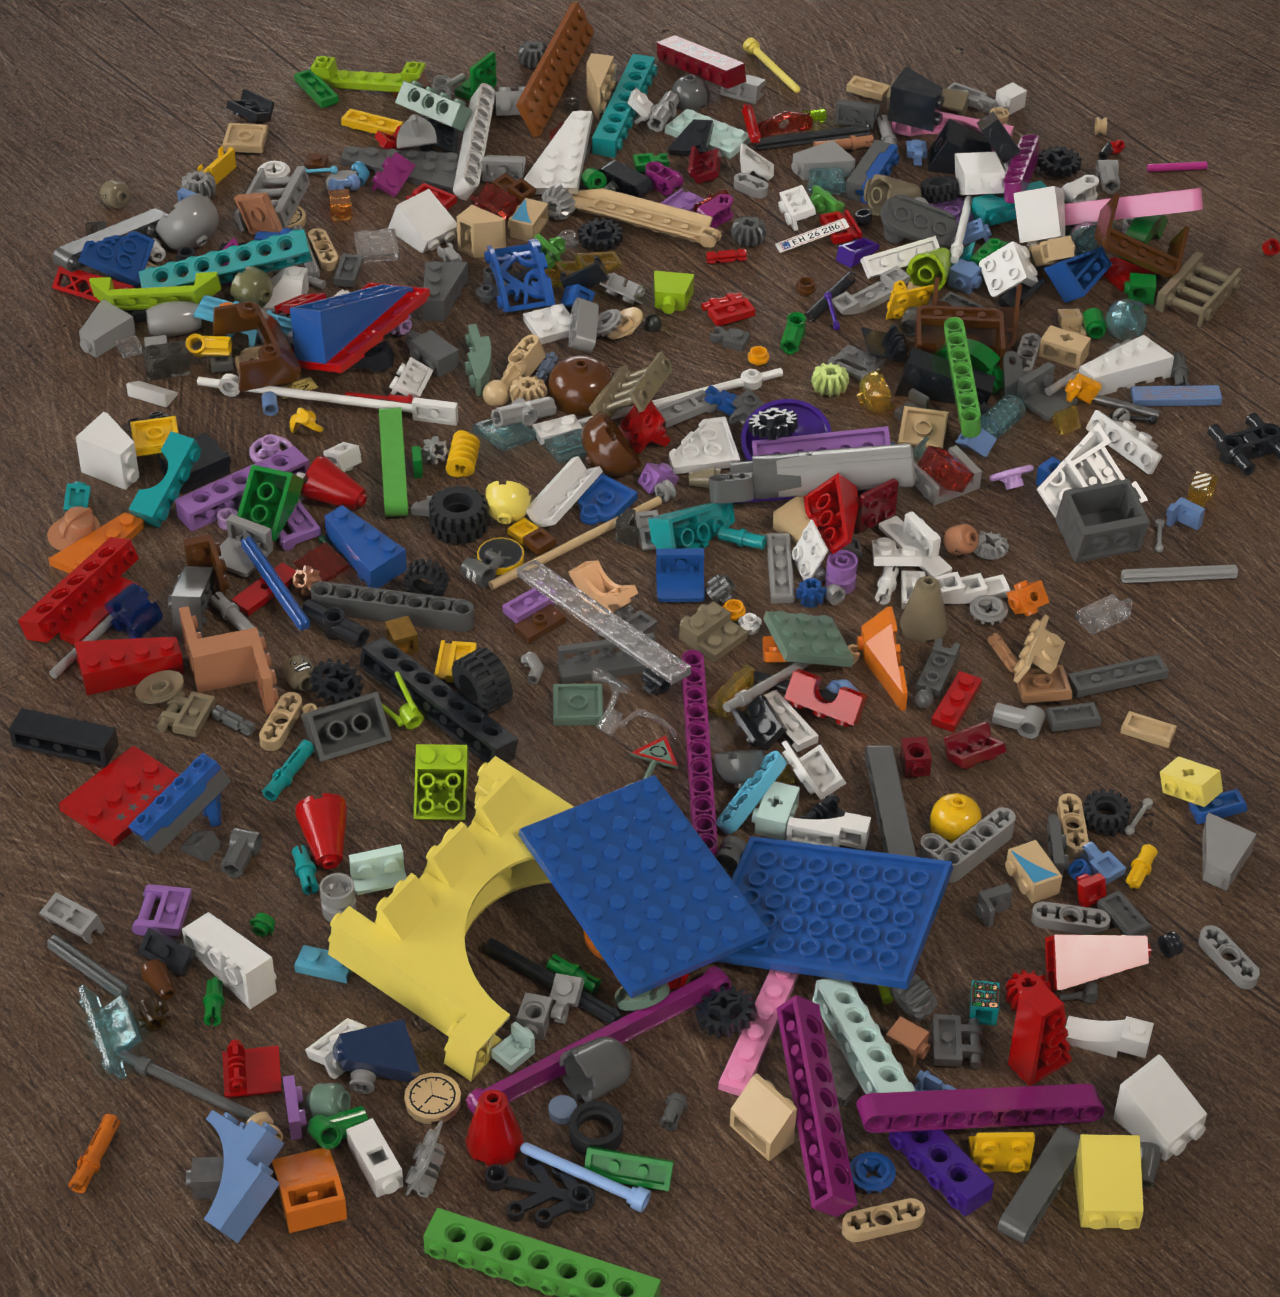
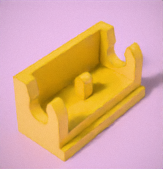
M221 146L218 149V158L204 170L203 165L200 164L197 172L201 170L204 173L210 172L211 176H214L217 185L236 168L235 150L232 147H229L224 154V148Z

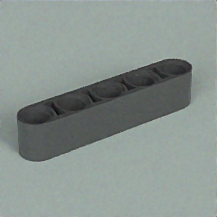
M1062 1125L1059 1126L1002 1214L997 1231L1023 1244L1028 1241L1074 1168L1080 1134Z

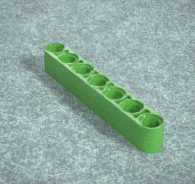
M951 317L944 322V335L960 429L963 436L974 438L981 433V413L963 320L958 317Z
M401 407L379 408L385 517L408 516Z

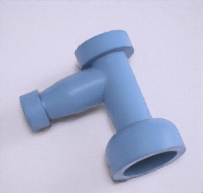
M352 174L344 180L330 179L328 185L331 191L338 192L342 204H346L350 199L345 188L347 187L350 191H357L360 187V180L356 174Z

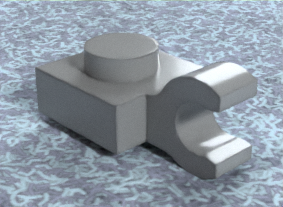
M450 242L447 243V248H441L440 245L437 246V254L443 258L444 262H462L460 254L455 252Z
M556 973L550 994L552 1003H556L550 1015L551 1018H554L555 1023L566 1024L569 1007H578L585 982L582 978Z

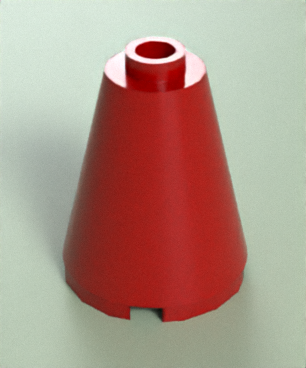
M324 455L318 456L305 474L308 476L307 483L303 482L300 493L305 498L336 506L343 505L352 510H357L359 507L362 508L367 501L366 490Z
M322 793V798L314 799L313 795L306 797L295 806V816L317 865L324 869H334L343 860L347 804L344 797L338 794Z
M487 1090L479 1097L466 1135L467 1151L472 1159L483 1161L486 1166L508 1164L517 1157V1153L520 1151V1146L523 1143V1133L506 1095L499 1090Z

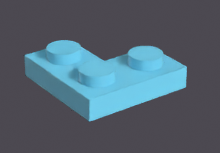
M303 945L294 964L295 972L343 983L348 982L352 970L328 955L329 950Z

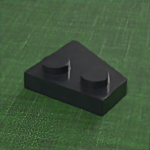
M693 119L668 147L669 155L689 156L692 146H696L700 154L707 152L714 127L713 120Z

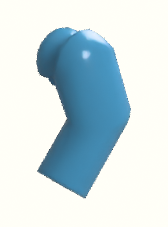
M356 161L352 164L351 170L355 169L360 180V186H363L370 172L363 162Z

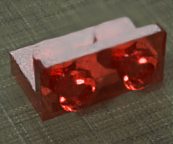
M486 182L478 197L471 195L469 198L474 202V206L502 217L505 221L509 220L520 202L517 197Z

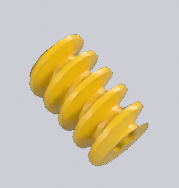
M458 430L454 433L446 464L448 475L459 478L468 477L474 473L480 448V441L476 436L464 430Z

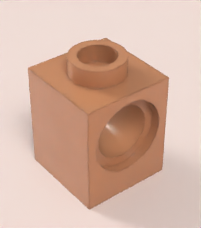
M901 1016L886 1034L885 1042L891 1046L894 1057L911 1067L919 1059L923 1060L930 1049L928 1044L929 1031Z

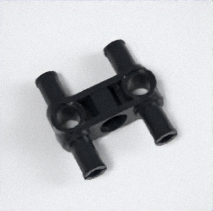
M1251 413L1246 417L1245 423L1250 427L1249 429L1226 434L1218 424H1213L1207 430L1208 436L1216 442V448L1220 452L1219 459L1225 464L1236 465L1245 476L1251 475L1255 471L1256 465L1250 461L1251 459L1274 453L1280 459V427L1273 423H1264L1257 413Z

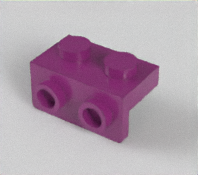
M397 152L394 153L392 158L387 156L382 164L384 170L382 173L378 171L372 179V182L375 183L372 190L375 191L378 187L395 198L416 165Z

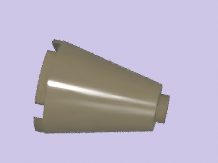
M882 174L873 175L874 177L868 179L864 188V201H867L869 205L867 209L872 211V215L880 216L881 208L889 198L896 195H905L911 198L921 197V190L918 185Z
M924 576L916 581L901 615L899 624L902 633L911 641L926 643V640L934 639L935 642L937 638H943L947 632L948 622L941 585L934 577Z

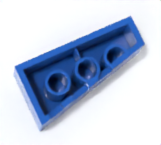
M343 505L324 516L326 537L340 555H344L348 565L357 571V576L361 581H365L367 587L379 589L407 571L406 550Z

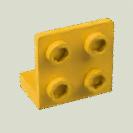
M1033 1132L977 1133L976 1136H969V1157L984 1173H1019L1029 1171L1035 1134Z

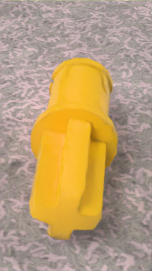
M1150 844L1143 845L1138 857L1132 861V869L1126 878L1129 888H1140L1146 875L1151 873V865L1158 854L1154 846Z

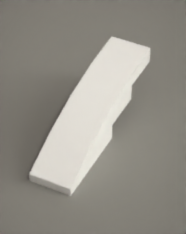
M958 572L934 577L940 582L944 604L971 603L972 600L983 595H991L1000 599L1008 598L1006 592L1011 591L1003 574L983 579L981 573L960 578ZM916 581L911 582L912 588H914Z

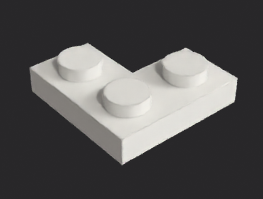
M889 538L872 540L871 550L874 566H921L922 556L920 549H916L913 546L896 549L895 540Z

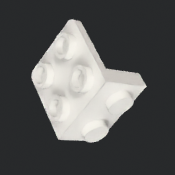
M1012 241L979 262V266L982 267L981 272L992 297L996 298L1020 283L1033 287L1038 282L1036 277L1037 270L1031 264L1029 259L1030 252L1025 246Z
M786 740L782 742L786 749L782 754L793 767V771L810 795L816 793L819 799L823 800L827 795L846 784L821 745H818L799 758Z

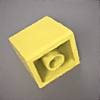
M1081 1134L1074 1164L1080 1227L1092 1229H1139L1143 1216L1140 1136Z

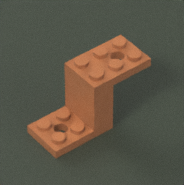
M189 606L179 608L184 645L197 693L256 681L266 715L271 714L275 703L279 700L277 688H273V685L277 684L275 671L269 669L272 667L270 654L264 653V651H267L264 636H259L257 627L202 638L201 632L195 631L199 630L196 615L191 616Z

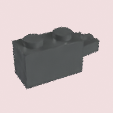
M411 330L406 333V344L410 349L411 357L433 369L432 373L438 378L459 367L458 349L434 331L429 330L419 334Z

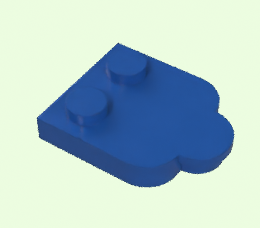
M601 473L578 499V507L581 510L580 520L587 525H595L600 521L605 523L623 514L638 499V492Z

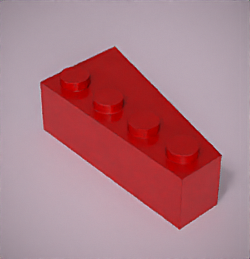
M177 637L74 641L77 662L87 696L137 685L147 676L159 671L173 670L181 675L184 674L182 653Z
M1042 981L1032 987H1026L1019 994L1008 1065L1028 1086L1034 1085L1072 1062V1056L1068 1053L1071 1050L1070 1044L1066 1041V1037L1069 1036L1068 1030L1064 1027L1067 1023L1064 1003Z

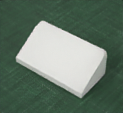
M142 381L129 382L126 385L128 396L166 408L178 395V392Z

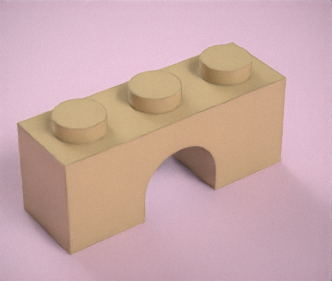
M1071 235L1040 242L1039 245L1028 247L1030 252L1029 259L1035 268L1053 265L1075 256V244L1071 240Z

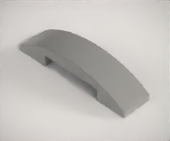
M895 266L881 273L879 282L853 295L846 291L831 299L833 307L845 315L858 314L870 310L889 299L891 291L894 290L893 285L895 282L901 280L906 285L910 280V276L901 268Z

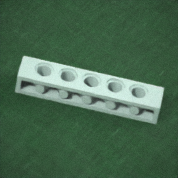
M832 978L817 980L813 1002L820 1005L821 1016L865 1095L870 1093L915 1091L913 1084L908 1081L903 1073L902 1065L896 1061L892 1054L891 1046L885 1042L881 1035L878 1024L874 1023L867 1005L863 1004L856 986H853L851 981Z

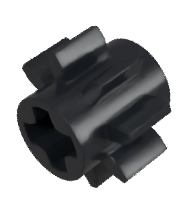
M656 664L655 667H647L641 677V680L645 683L642 688L650 694L653 693L655 696L658 693L664 694L672 684V679L668 677L671 671L659 664Z

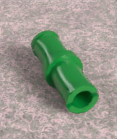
M557 954L551 956L554 960L549 959L546 966L548 970L558 974L580 977L585 981L583 989L592 995L597 992L594 988L599 989L602 982L601 978H597L583 970L582 966L578 963L572 964Z

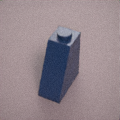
M404 1019L341 1033L333 1045L334 1058L336 1062H340L341 1068L344 1071L352 1072L364 1069L373 1072L376 1077L403 1082H411L420 1073Z

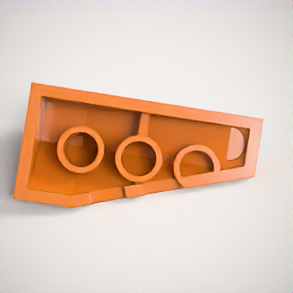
M891 606L886 607L862 625L861 636H857L856 641L858 651H862L865 663L898 708L904 711L906 710L908 692L903 665L901 666L900 644H896L895 633L898 630Z

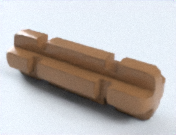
M993 633L992 636L988 637V643L1001 661H1003L1006 668L1010 672H1014V667L1018 660L998 633Z

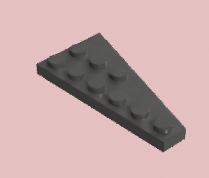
M355 146L344 147L341 165L351 167L356 161H361L368 169L375 170V174L378 171L382 173L384 170L382 164L387 156L392 158L394 153L397 152L416 165L405 182L418 186L426 183L438 189H446L448 193L455 195L453 186L460 154L454 152L438 153L435 151L377 149L374 147L358 148Z

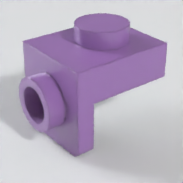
M647 463L638 479V483L649 494H653L656 484L662 483V481L667 479L673 485H676L679 477L668 464Z

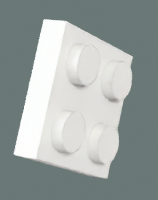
M563 304L523 314L524 323L533 335L538 336L541 345L569 337L571 315Z

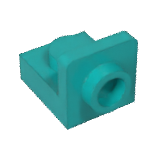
M75 481L73 484L67 483L63 511L66 512L72 507L88 508L92 493L91 486L79 481Z

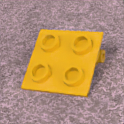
M903 281L895 282L893 285L894 290L891 291L889 297L890 301L887 303L888 312L886 320L903 317L905 310L909 307L928 305L934 285L908 290Z

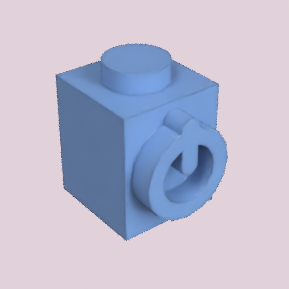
M960 259L958 263L949 268L948 286L968 295L971 294L982 283V267H979L975 262H967Z

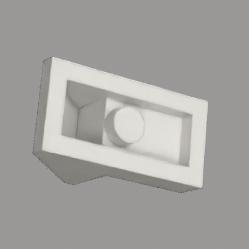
M742 143L740 145L741 173L750 174L754 171L757 176L769 181L774 176V164Z

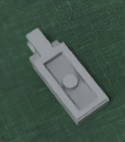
M953 82L946 88L969 92L968 107L982 109L983 112L990 113V110L996 107L997 100L987 97L985 92Z

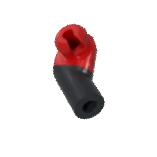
M1122 140L1107 142L1098 154L1099 158L1107 160L1109 155L1121 153L1125 148V143Z

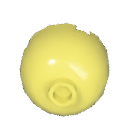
M495 481L489 484L485 491L484 498L487 500V512L501 524H510L521 520L526 515V511L531 503V495L529 496L528 488L513 481H506V485H499V481Z

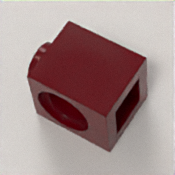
M927 736L901 739L900 759L905 778L930 776L932 757Z

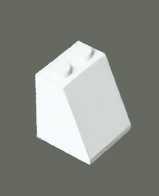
M996 152L955 153V177L957 178L959 195L1004 193L1003 180L1005 178V171Z
M1052 186L1014 193L1020 243L1027 244V247L1039 245V242L1065 237L1064 189Z
M427 189L396 206L388 229L413 248L424 253L428 250H435L437 246L444 242L452 241L456 237L457 222L430 189Z
M103 412L76 436L82 473L124 490L137 481L139 471L134 441L108 413Z
M1158 1054L1120 1085L1113 1119L1132 1135H1139L1140 1142L1157 1144L1162 1153L1161 1159L1167 1161L1173 1155L1178 1156L1181 1154L1187 1143L1192 1139L1196 1141L1203 1135L1206 1129L1204 1124L1207 1113L1165 1059Z

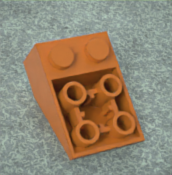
M319 1148L273 1159L272 1166L276 1181L280 1183L278 1190L289 1233L347 1219L345 1196L329 1149Z

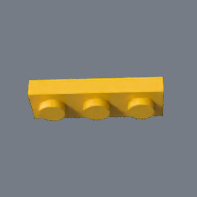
M349 109L341 118V125L374 134L379 130L393 135L397 127L403 125L402 121L354 109Z

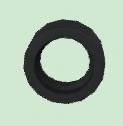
M594 1100L576 1107L569 1120V1139L571 1145L577 1152L585 1156L588 1146L616 1151L623 1139V1119L621 1113L615 1106L604 1101ZM595 1119L609 1123L613 1127V1131L606 1137L595 1139L584 1136L579 1131V1127L583 1123Z

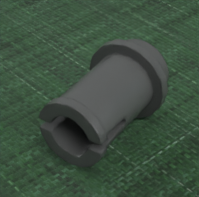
M677 1092L667 1097L665 1101L667 1106L660 1120V1125L669 1131L677 1130L681 1114L688 1107L687 1098Z

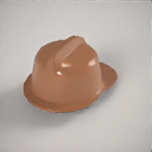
M72 507L49 528L47 533L48 542L56 550L62 551L100 528V522L93 515L90 507Z

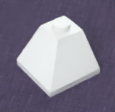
M291 266L283 268L271 278L273 283L272 297L262 309L275 312V305L301 294L307 295L309 290L307 268Z

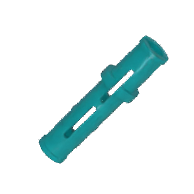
M302 740L284 765L273 773L272 780L262 790L264 792L263 796L266 799L275 801L282 790L290 786L294 775L315 751L314 745L310 741Z

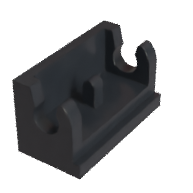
M597 255L594 257L595 261L593 264L568 276L564 271L560 272V282L564 288L579 284L587 289L600 284V282L608 280L605 264Z

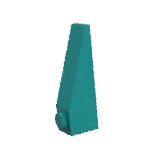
M712 502L649 518L651 542L657 549L706 548L709 545L708 542L713 537L718 536L721 526L729 527L735 522L733 502Z

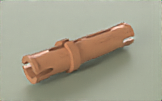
M871 134L859 137L851 135L849 138L835 139L834 141L844 150L851 149V151H856L858 148L871 147L873 144L871 141H874ZM831 140L819 142L814 141L813 146H817L829 142Z

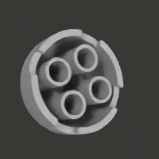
M197 193L174 205L175 209L167 217L163 215L156 226V232L171 249L178 251L182 247H192L193 249L201 247L209 241L218 227L219 215L215 205L207 195L202 196L201 193Z

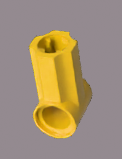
M192 334L186 339V347L195 357L231 356V337ZM201 341L202 347L199 350H193L194 343Z

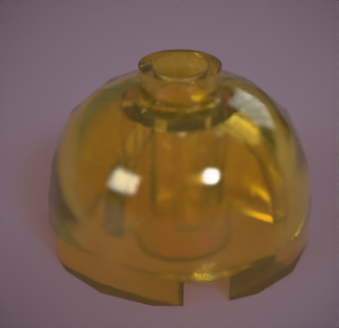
M880 368L866 374L859 383L860 393L856 394L860 406L865 405L867 410L874 414H882L894 410V402L891 403L889 398L892 395L883 373L881 374Z

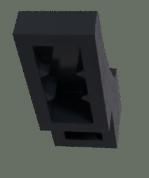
M384 341L364 353L365 357L350 368L371 369L373 373L379 370L385 371L393 366L395 354L388 341Z

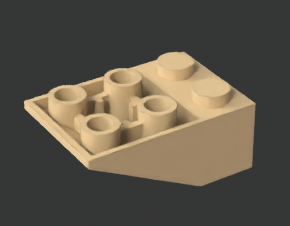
M591 53L587 61V99L597 121H600L611 100L612 92L614 93L617 82L614 81V76L616 75L617 65L614 64V56Z

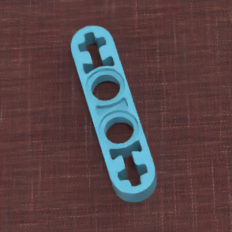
M772 751L764 757L761 770L756 771L753 778L746 780L718 817L716 825L724 834L730 835L742 825L785 768L787 761L778 751Z

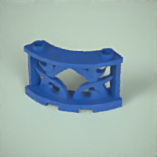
M528 239V244L493 249L491 245L487 246V251H484L486 264L489 263L493 271L499 296H496L498 308H502V312L506 313L555 305L551 278H548V274L545 275L544 269L548 268L544 253H541V244L538 239ZM516 261L525 267L533 268L526 274L524 283L507 272L508 268ZM536 278L538 280L537 282L531 280V285H529L530 279ZM520 292L524 294L523 304L510 306L509 294L515 295V302L519 299ZM528 296L542 299L543 301L528 303Z

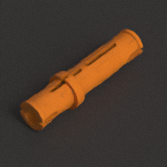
M105 1114L86 1152L77 1161L78 1167L68 1183L69 1188L72 1187V1191L80 1194L85 1193L94 1173H98L101 1167V1159L121 1123L115 1115Z

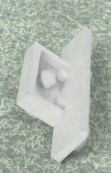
M1095 410L1086 426V430L1090 432L1099 423L1110 440L1108 446L1147 474H1153L1162 455L1155 451L1158 445L1151 441L1152 437L1145 432L1137 431L1135 429L1136 425L1127 420H1124V422L1113 421L1101 411Z
M913 511L905 514L904 522L898 516H894L879 523V529L891 540H895L896 545L900 549L905 546H913L916 549H920L922 563L919 567L928 576L936 577L952 573V567L939 556L941 537Z

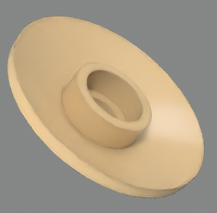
M636 307L620 311L623 316L621 319L622 323L617 326L618 329L613 330L611 334H606L609 339H618L631 335L643 319L642 311Z

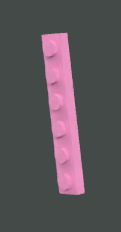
M777 970L769 971L755 1002L757 1010L755 1013L756 1020L749 1021L750 1029L743 1028L742 1034L721 1076L718 1090L740 1096L752 1076L756 1074L779 1022L776 1008L789 1000L800 974Z

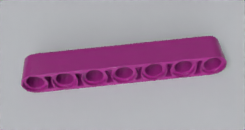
M1029 134L1020 138L1018 148L1021 152L1012 158L1003 180L1004 201L1006 203H1015L1014 193L1026 191L1039 156V136Z

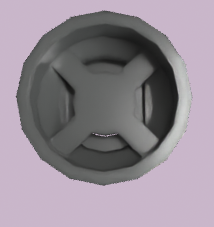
M909 307L904 312L901 327L902 332L907 336H915L916 311L918 307Z
M726 836L722 840L720 850L717 851L715 858L727 873L735 872L746 844L742 839L735 836Z

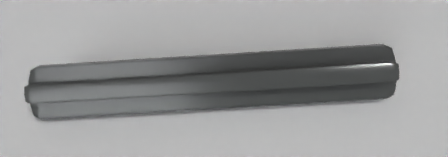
M57 934L48 938L47 947L114 996L124 999L129 995L128 984Z

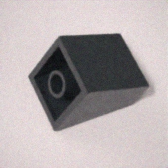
M905 67L891 86L888 120L933 132L936 126L941 124L943 118L941 113L945 99L942 96L943 88L914 70Z
M949 119L930 147L928 171L955 174V153L992 152L991 144L984 135Z

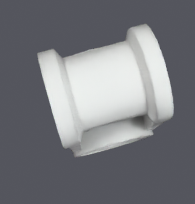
M1084 175L1082 178L1065 184L1062 187L1064 189V200L1067 203L1096 200L1098 197L1096 192V186L1099 184L1098 177Z

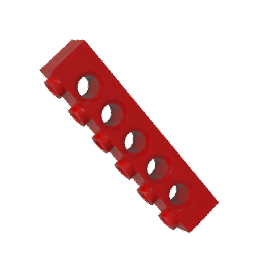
M110 537L19 618L18 622L26 639L48 643L139 560L131 539Z

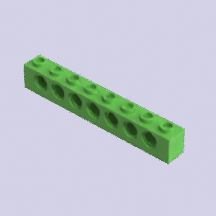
M440 1208L436 1209L423 1235L424 1252L435 1259H445L463 1268L476 1269L490 1277H500L512 1281L521 1287L528 1286L540 1290L545 1295H555L558 1297L661 1296V1279Z

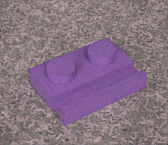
M681 188L661 202V204L696 212L699 206L704 204L705 199L689 191L685 193L684 189Z

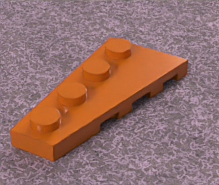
M124 512L48 558L49 564L70 574L110 537L132 540L145 527L144 520Z

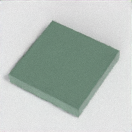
M602 683L553 684V726L603 725Z

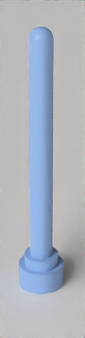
M524 1142L520 1146L522 1153L626 1199V1203L630 1204V1208L640 1213L645 1210L649 1202L651 1191L641 1186L638 1188L632 1187L631 1189L528 1142Z

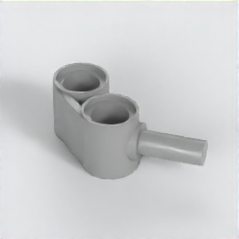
M463 73L452 79L446 75H438L433 78L432 88L437 90V95L443 92L451 96L453 86L465 81L466 77Z

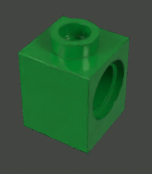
M1130 273L1129 281H1125L1124 294H1127L1128 303L1153 304L1156 291V275Z

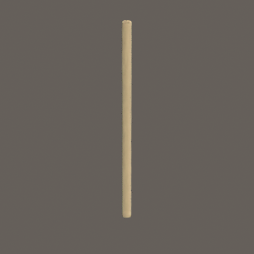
M657 496L489 581L490 589L494 590L634 519L635 512L652 510L661 505L662 500Z

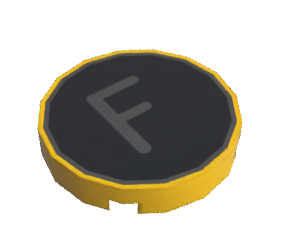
M502 537L487 540L480 545L477 551V559L488 565L492 561L484 557L487 549L494 551L504 558V563L496 570L495 575H503L524 562L523 547L518 542L509 538Z

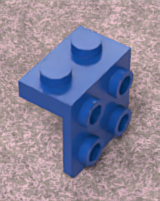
M704 548L656 549L657 600L659 602H702L705 600Z

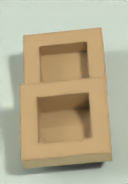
M1058 309V321L1061 329L1083 336L1087 335L1082 325L1083 316L1079 309Z

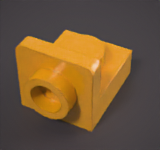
M1078 373L1073 380L1070 379L1065 387L1067 392L1066 401L1071 402L1076 397L1090 404L1101 390V383Z

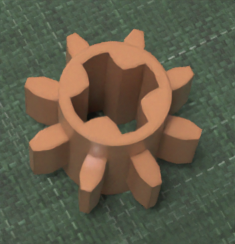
M304 565L303 571L295 570L296 573L293 576L292 582L295 586L294 591L310 596L311 586L317 582H322L319 576V570Z

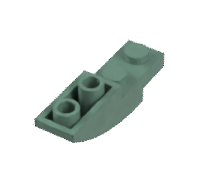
M472 324L468 325V334H465L466 347H469L468 362H465L466 375H469L470 388L475 389L478 397L482 396L483 389L491 378V342L489 336L480 337L477 325Z

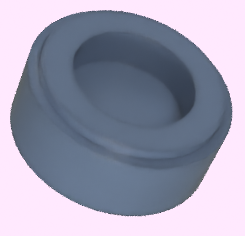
M566 1095L554 1097L548 1106L550 1119L557 1124H568L570 1115L577 1107L575 1100Z

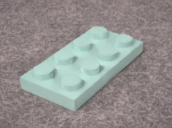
M689 109L683 111L665 126V133L677 138L693 119L713 120L714 127L708 151L719 148L721 156L727 159H731L740 152V145L742 143L747 146L751 142L747 132Z

